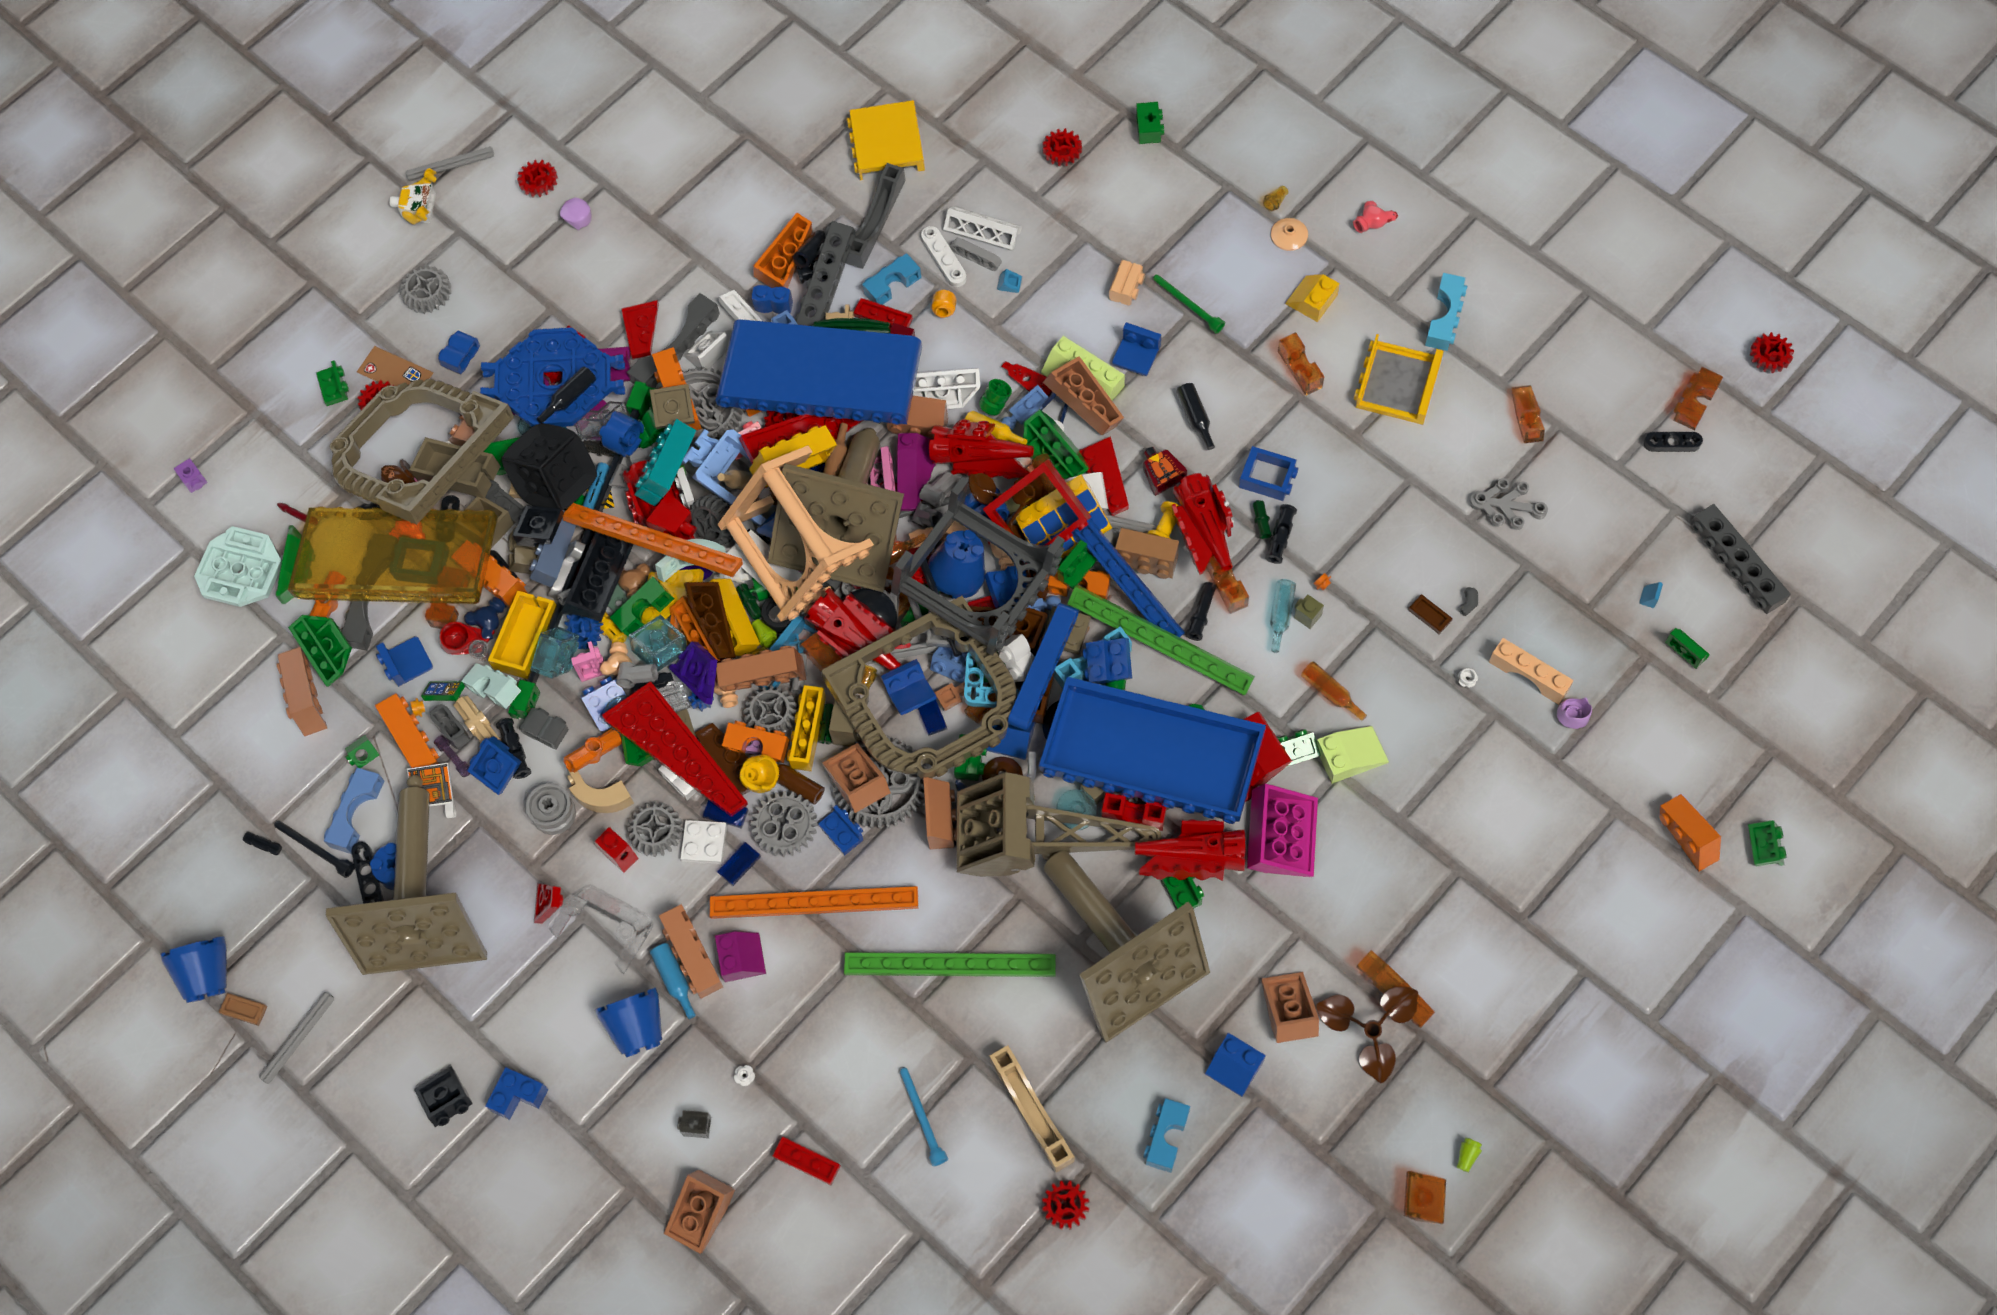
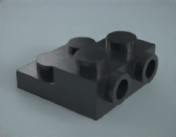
M526 505L523 513L520 514L517 527L513 530V538L516 544L528 547H536L537 543L552 544L564 516L563 510Z
M452 1066L414 1089L428 1119L434 1127L448 1124L451 1117L456 1114H464L468 1111L469 1106L473 1104Z

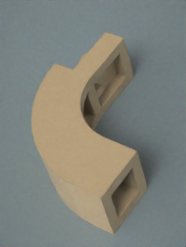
M569 771L570 775L567 778L572 785L569 790L583 807L598 813H613L634 804L622 781L608 788L595 789L583 781L578 771L575 773Z

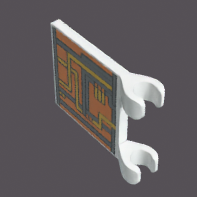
M449 763L407 769L408 778L412 775H418L422 778V788L430 793V807L445 804L446 817L455 818L456 809L453 800Z

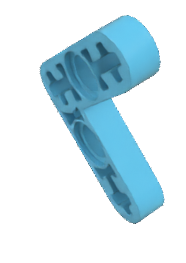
M968 652L966 656L964 701L972 707L995 708L996 702H991L988 699V695L994 693L993 688L983 686L984 674L978 665L977 668L973 667V657ZM972 673L978 674L980 679L977 682H972L968 678L969 675ZM972 688H976L975 696L977 697H975V700H971Z

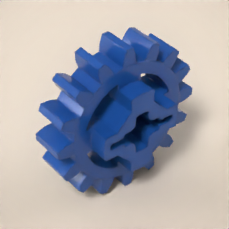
M567 615L569 622H565V625L568 626L565 632L569 633L567 639L573 640L572 645H577L578 649H589L587 642L592 641L593 645L597 646V641H601L599 634L604 633L600 629L603 623L587 617Z

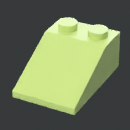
M1373 726L1336 732L1317 739V746L1320 752L1319 757L1332 784L1389 763Z

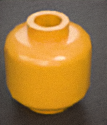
M949 290L937 291L932 299V312L941 318L953 315L957 301L954 293Z

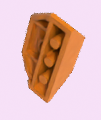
M682 596L670 607V637L679 654L684 652L692 641L698 642L718 662L720 659H717L688 603L687 597Z

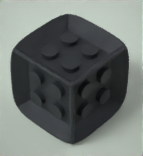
M543 423L533 426L517 439L502 457L504 469L517 494L532 506L564 510L572 505L593 484L597 477L595 465L581 438L572 430L556 425Z

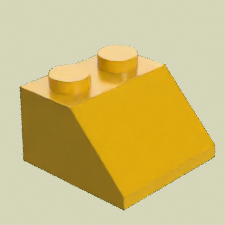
M1324 274L1306 275L1287 300L1286 305L1318 322L1338 296L1340 283Z

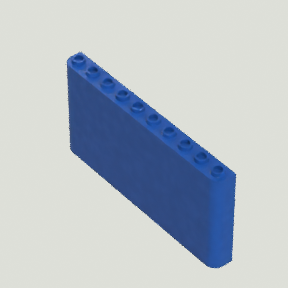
M739 319L733 325L716 395L717 406L725 408L737 407L760 411H777L779 413H796L798 415L807 414L817 417L847 418L856 421L887 422L895 425L907 424L922 343L919 338L910 335Z
M1067 677L1039 768L1043 775L1049 778L1056 776L1068 783H1074L1075 781L1082 783L1083 786L1088 788H1094L1095 786L1102 788L1107 793H1114L1115 791L1122 793L1127 798L1138 797L1147 803L1159 802L1167 808L1177 807L1186 813L1193 814L1197 812L1206 818L1214 819L1217 817L1223 819L1226 823L1235 824V822L1240 821L1266 725Z

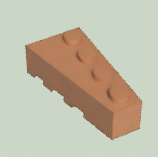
M791 646L780 647V650L776 651L764 650L758 655L746 654L735 660L731 658L723 659L721 663H717L716 668L718 685L724 692L751 688V684L768 686L771 681L781 682V684L789 683L790 678L799 677V681L807 680L803 657Z

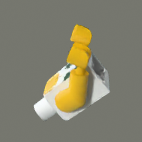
M431 168L426 169L424 177L420 181L409 186H403L400 197H390V206L398 207L401 216L413 225L419 222L430 223L436 197L434 188L430 184L431 182H436V177L434 176L436 171Z

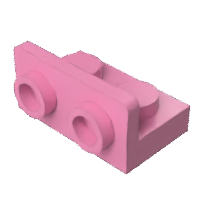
M592 641L587 642L590 652L580 653L576 657L571 658L581 682L603 675L600 671V665L604 662V659L600 654L598 646L594 647Z

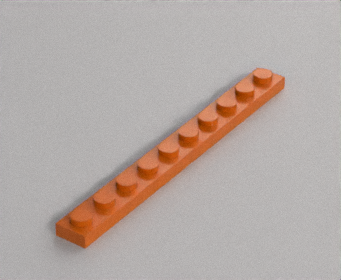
M575 503L570 505L564 512L563 521L730 577H734L743 565L741 558Z
M918 886L710 896L711 919L919 909Z

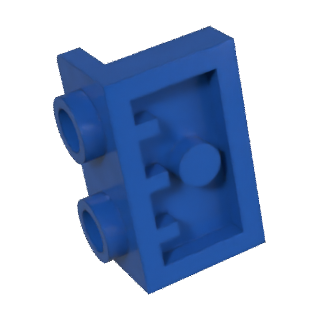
M835 805L833 807L834 811L819 822L818 825L845 856L863 841L861 834L863 830L856 822L853 824L849 820L846 810L840 809Z

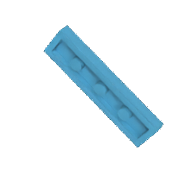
M799 615L790 622L769 650L776 651L780 650V647L798 645V652L804 653L817 637L818 631L805 624L804 618ZM803 629L811 633L808 639L799 641V634ZM775 681L772 684L774 690H776L781 682Z

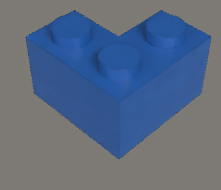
M505 1067L485 1107L491 1112L510 1120L520 1101L539 1109L549 1089L544 1084Z

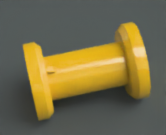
M1170 501L1162 502L1160 509L1163 515L1156 529L1149 530L1147 534L1171 539L1169 536L1177 522L1172 513V504L1176 503Z

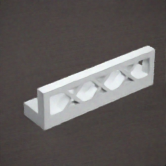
M952 206L948 208L943 230L1013 250L1017 235L1021 234L1022 226ZM951 217L957 218L961 226L957 228L949 227ZM970 222L975 223L978 231L970 233L965 225ZM992 228L996 236L991 239L987 238L983 230ZM1004 233L1012 234L1010 244L1004 243L1000 235Z

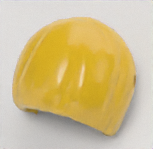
M768 755L752 756L743 763L739 773L740 781L744 787L755 793L768 792L775 787L778 781L779 767L776 761Z

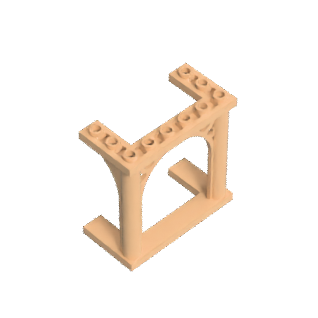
M809 446L761 464L718 523L721 531L728 529L781 610L777 615L781 622L787 619L791 621L802 612L808 613L820 596L824 597L826 595L825 591L831 588L828 586L821 589L823 587L822 584L831 578L830 574L835 572L839 566L843 565L846 567L857 558L859 560L866 558L870 554L869 550L874 546L870 538L860 543H849L835 539L825 533L811 518L782 473L784 464L797 466L804 463L812 453ZM767 484L800 533L804 544L806 565L802 577L797 581H789L782 578L770 567L741 523L767 512L774 504L771 496L754 502ZM812 556L817 559L818 566L812 561Z

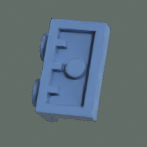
M938 647L932 656L930 670L963 683L965 681L966 656L968 652H961L962 655L954 657L951 648Z

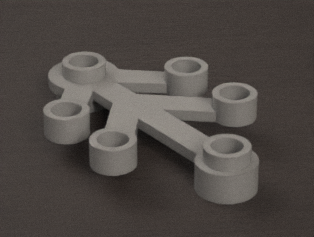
M1505 478L1499 479L1497 485L1488 491H1476L1471 496L1472 506L1477 510H1484L1491 518L1492 524L1497 527L1503 525L1505 515L1514 529L1520 530L1523 528L1524 519L1516 516L1511 509L1531 512L1532 517L1538 520L1545 518L1548 512V507L1543 502L1528 504L1512 501L1520 495L1527 494L1529 485L1524 481L1519 482L1516 489L1500 499L1492 497L1499 492L1508 490L1509 481ZM1504 483L1506 487H1502L1500 484ZM1523 486L1526 490H1521L1519 487ZM1491 506L1498 507L1503 514L1496 513ZM1495 518H1500L1501 521L1498 522L1495 520ZM1515 521L1521 522V525L1515 524Z

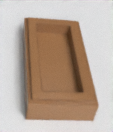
M227 993L219 1013L259 1026L267 1006Z

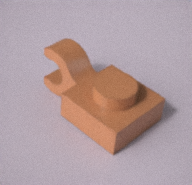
M965 681L957 687L950 683L934 692L944 711L962 702L960 696H964Z

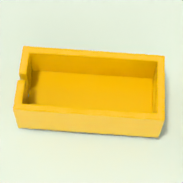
M826 425L820 428L815 426L803 435L798 433L788 441L784 439L771 448L769 446L762 448L758 452V456L753 460L749 470L754 475L761 464L805 446H809L812 453L804 463L797 466L810 469L826 462L837 444Z
M517 591L488 659L493 670L528 679L556 607L554 600L539 596L536 599L532 594Z

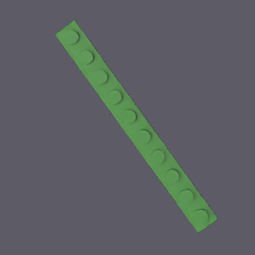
M1079 585L1075 586L1067 603L1115 629L1121 626L1127 635L1243 695L1247 694L1255 678L1252 674Z
M845 953L844 974L873 976L1056 977V954Z

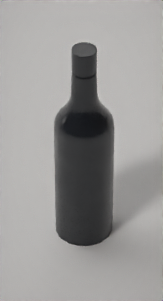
M827 227L824 230L815 231L793 255V260L798 267L807 268L819 255L820 246L826 239L825 232Z
M581 367L552 395L548 408L537 417L538 422L543 424L555 412L566 410L596 381L593 372L587 367Z
M1193 383L1183 384L1176 390V393L1194 431L1201 434L1207 449L1212 450L1215 448V445L1209 433L1210 420Z

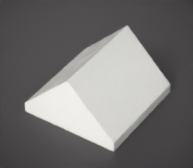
M709 331L683 356L694 366H697L699 370H702L703 367L708 370L727 352L729 346L727 335L725 332Z

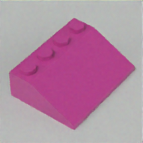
M1266 783L1252 790L1247 869L1270 874L1314 877L1317 797Z

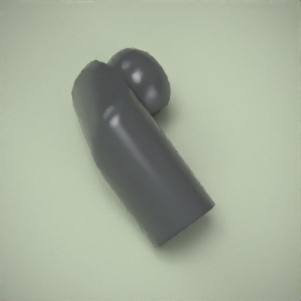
M1467 587L1464 590L1467 602L1459 608L1463 616H1467L1478 606V591L1471 587Z

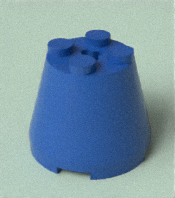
M961 530L948 534L946 539L930 556L928 565L938 591L940 590L945 594L951 595L954 599L960 596L968 598L975 595L983 585L986 574L984 546L973 531Z
M224 936L213 938L210 941L205 940L171 949L169 950L170 953L164 952L160 954L163 965L183 1000H186V1003L204 1000V995L206 994L207 997L226 993L227 944Z
M656 988L647 990L648 995L642 992L606 1005L607 1010H605L604 1006L595 1009L597 1018L621 1055L625 1054L626 1058L640 1052L639 1048L645 1047L646 1050L661 1045L659 1042L662 1040L660 1005Z

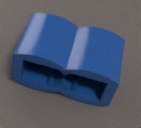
M765 285L753 287L751 299L755 311L780 314L788 310L791 313L793 299L790 289L785 287L771 288Z
M459 330L456 331L455 334L450 336L448 345L439 353L438 360L441 366L462 374L469 365L470 360L479 350V341L473 336Z

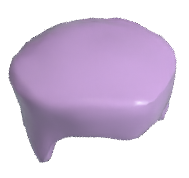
M580 198L569 199L560 211V216L577 230L588 226L592 219L589 205Z
M1586 697L1582 699H1565L1558 706L1557 718L1565 727L1572 729L1583 728L1589 722L1592 706Z

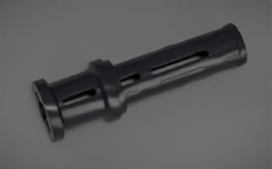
M1211 582L1204 583L1196 612L1190 617L1191 624L1185 633L1186 637L1194 641L1202 640L1204 626L1208 623L1207 613L1217 587Z

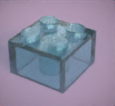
M661 615L629 635L632 652L646 664L655 663L657 671L678 659V656L687 648L685 635Z
M560 627L540 633L530 670L551 679L569 672L573 667L571 658H573L574 653L579 647V635Z

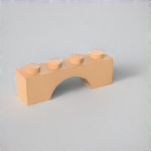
M1502 638L1495 648L1489 663L1505 673L1515 672L1525 676L1539 688L1543 696L1560 705L1574 681L1505 638Z

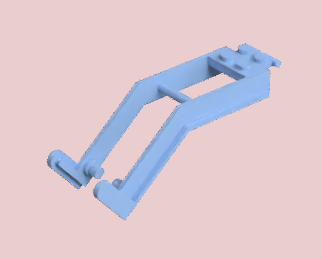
M704 429L694 442L700 449L697 450L691 447L682 463L686 464L689 461L692 466L697 467L698 470L692 478L719 498H723V501L731 506L737 497L718 484L717 476L720 473L726 472L739 453L749 459L739 440L741 435L734 429L726 430L721 439L717 440L708 437L709 431ZM760 514L749 520L760 526L766 519L762 516L763 514Z

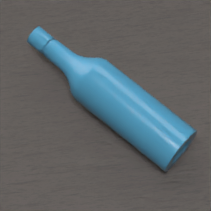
M665 943L653 948L650 951V955L668 993L680 1002L688 1019L695 1017V1012L688 999L689 985L669 944Z

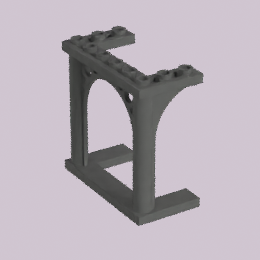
M962 476L951 490L948 510L913 555L906 550L896 563L891 593L898 596L901 592L987 646L986 652L993 656L996 651L1000 652L1006 643L1004 641L1006 637L1012 636L1017 628L1015 624L1018 620L1022 621L1025 618L1028 606L1035 604L1038 599V592L1045 590L1049 583L1047 581L1050 576L1054 577L1057 573L1058 565L1062 560L1061 556L1065 550L1063 548L1065 540L1057 536L1050 545L1032 544L1018 538L964 504L969 480ZM954 520L999 547L1013 561L1018 575L1017 588L1012 598L1000 608L988 612L964 610L912 578ZM1020 560L1024 562L1023 566L1019 564ZM1031 569L1036 572V575L1027 578L1022 573L1025 570ZM1024 582L1029 583L1026 585V588L1022 587ZM995 616L997 621L991 626L989 618ZM983 618L984 625H982V621H978L977 619Z

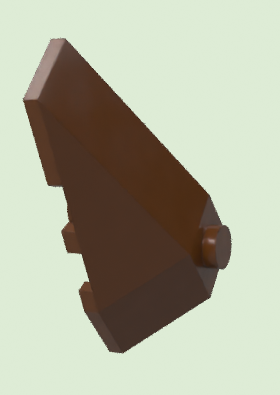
M719 582L684 583L688 603L717 659L736 658Z
M969 606L973 612L995 610L991 607ZM1027 608L1026 611L1028 612L1022 621L1018 620L1015 624L1017 628L1012 635L1022 634L1029 643L1030 652L1035 657L1040 638H1042L1046 627L1048 614ZM992 616L989 618V624L991 626L994 625L997 618ZM979 618L978 620L982 621V625H984V619Z

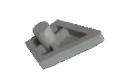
M621 463L618 464L609 482V486L627 488V484L623 479V472L626 470L627 473L631 469Z

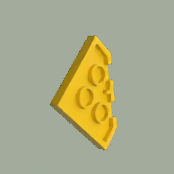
M701 569L678 570L665 582L658 579L657 572H650L648 580L651 577L656 578L675 599L661 612L655 607L645 609L641 616L642 622L646 625L643 629L661 628L666 623L665 620L671 615L670 607L682 596L687 597L684 583L703 582L704 571Z

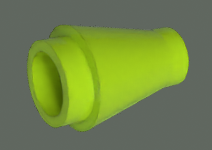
M760 619L755 620L751 625L760 645L766 648L773 646L778 639L777 633Z
M1465 1138L1464 1142H1461L1457 1168L1469 1173L1470 1168L1482 1152V1144Z

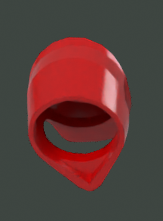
M461 622L446 624L439 634L441 648L451 655H466L480 652L485 646V642H482L481 638H479L482 629Z

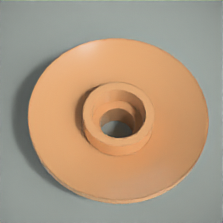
M1284 218L1273 225L1271 239L1278 248L1293 251L1301 248L1306 243L1308 230L1301 221L1294 218Z

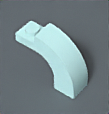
M705 539L687 540L726 553L725 547L716 542ZM664 555L665 557L655 564L658 579L663 582L681 568L694 565Z

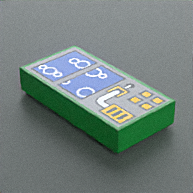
M462 681L429 682L421 697L424 701H457L465 685Z

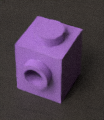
M190 458L173 468L191 493L201 489L203 485L208 483Z

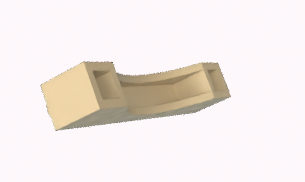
M1007 1045L989 1056L991 1064L1054 1171L1057 1173L1074 1163L1073 1153L1037 1098L1010 1047Z

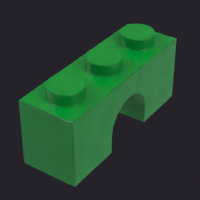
M651 577L610 618L621 632L632 640L646 626L641 619L645 609L655 607L661 612L675 598L656 578Z

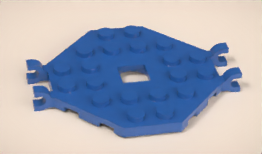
M572 327L534 329L528 334V338L511 348L509 354L503 359L500 358L495 363L481 362L483 377H491L495 373L494 388L481 387L480 393L508 404L511 411L531 427L541 424L538 422L537 417L548 408L552 395L583 366L593 372L596 381L566 410L557 411L544 422L545 424L560 427L573 426L611 392L625 395L624 380L611 381V367L625 370L623 354L609 356L605 352H601L597 349L596 345L587 338L581 337ZM563 371L562 383L548 386L544 384V372Z

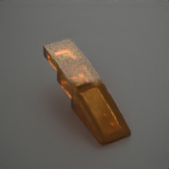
M1372 950L1357 965V968L1373 981L1372 984L1383 994L1395 987L1412 988ZM1418 994L1417 1010L1411 1021L1419 1028H1422L1435 1012Z

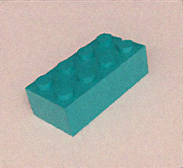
M678 419L672 424H667L664 431L656 439L657 446H654L649 454V457H651L650 461H647L642 469V472H644L643 476H640L635 484V487H637L635 496L653 506L665 496L671 488L697 430Z

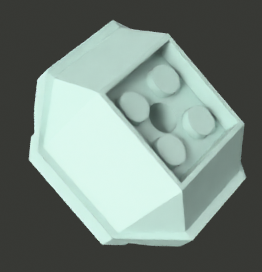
M232 526L225 533L209 542L194 577L204 598L242 607L269 597L280 572L282 559L268 535Z

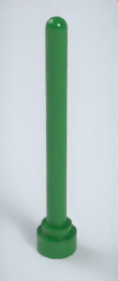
M1154 275L1153 280L1205 320L1211 331L1218 334L1224 328L1225 321L1220 317H1212L1161 276Z

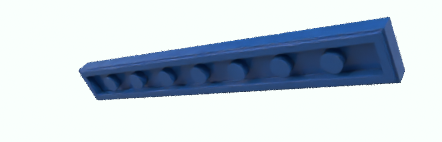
M1075 516L1067 524L1070 526L1079 518ZM1088 519L1086 527L1080 531L1076 528L1074 530L1075 534L1080 540L1087 543L1089 551L1147 621L1181 637L1185 633L1095 523Z

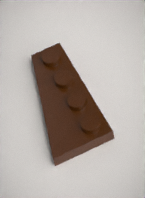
M713 723L695 732L701 745L742 796L750 792V790L743 786L739 777L743 763L748 757L743 753L727 750L722 747L725 734Z

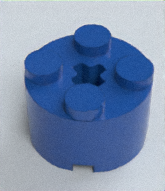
M614 411L607 424L600 429L599 435L602 436V445L621 456L626 457V454L630 456L640 445L642 439L639 438L640 432H644V426L642 422L621 412Z
M388 843L380 848L370 862L373 875L389 890H394L395 843Z

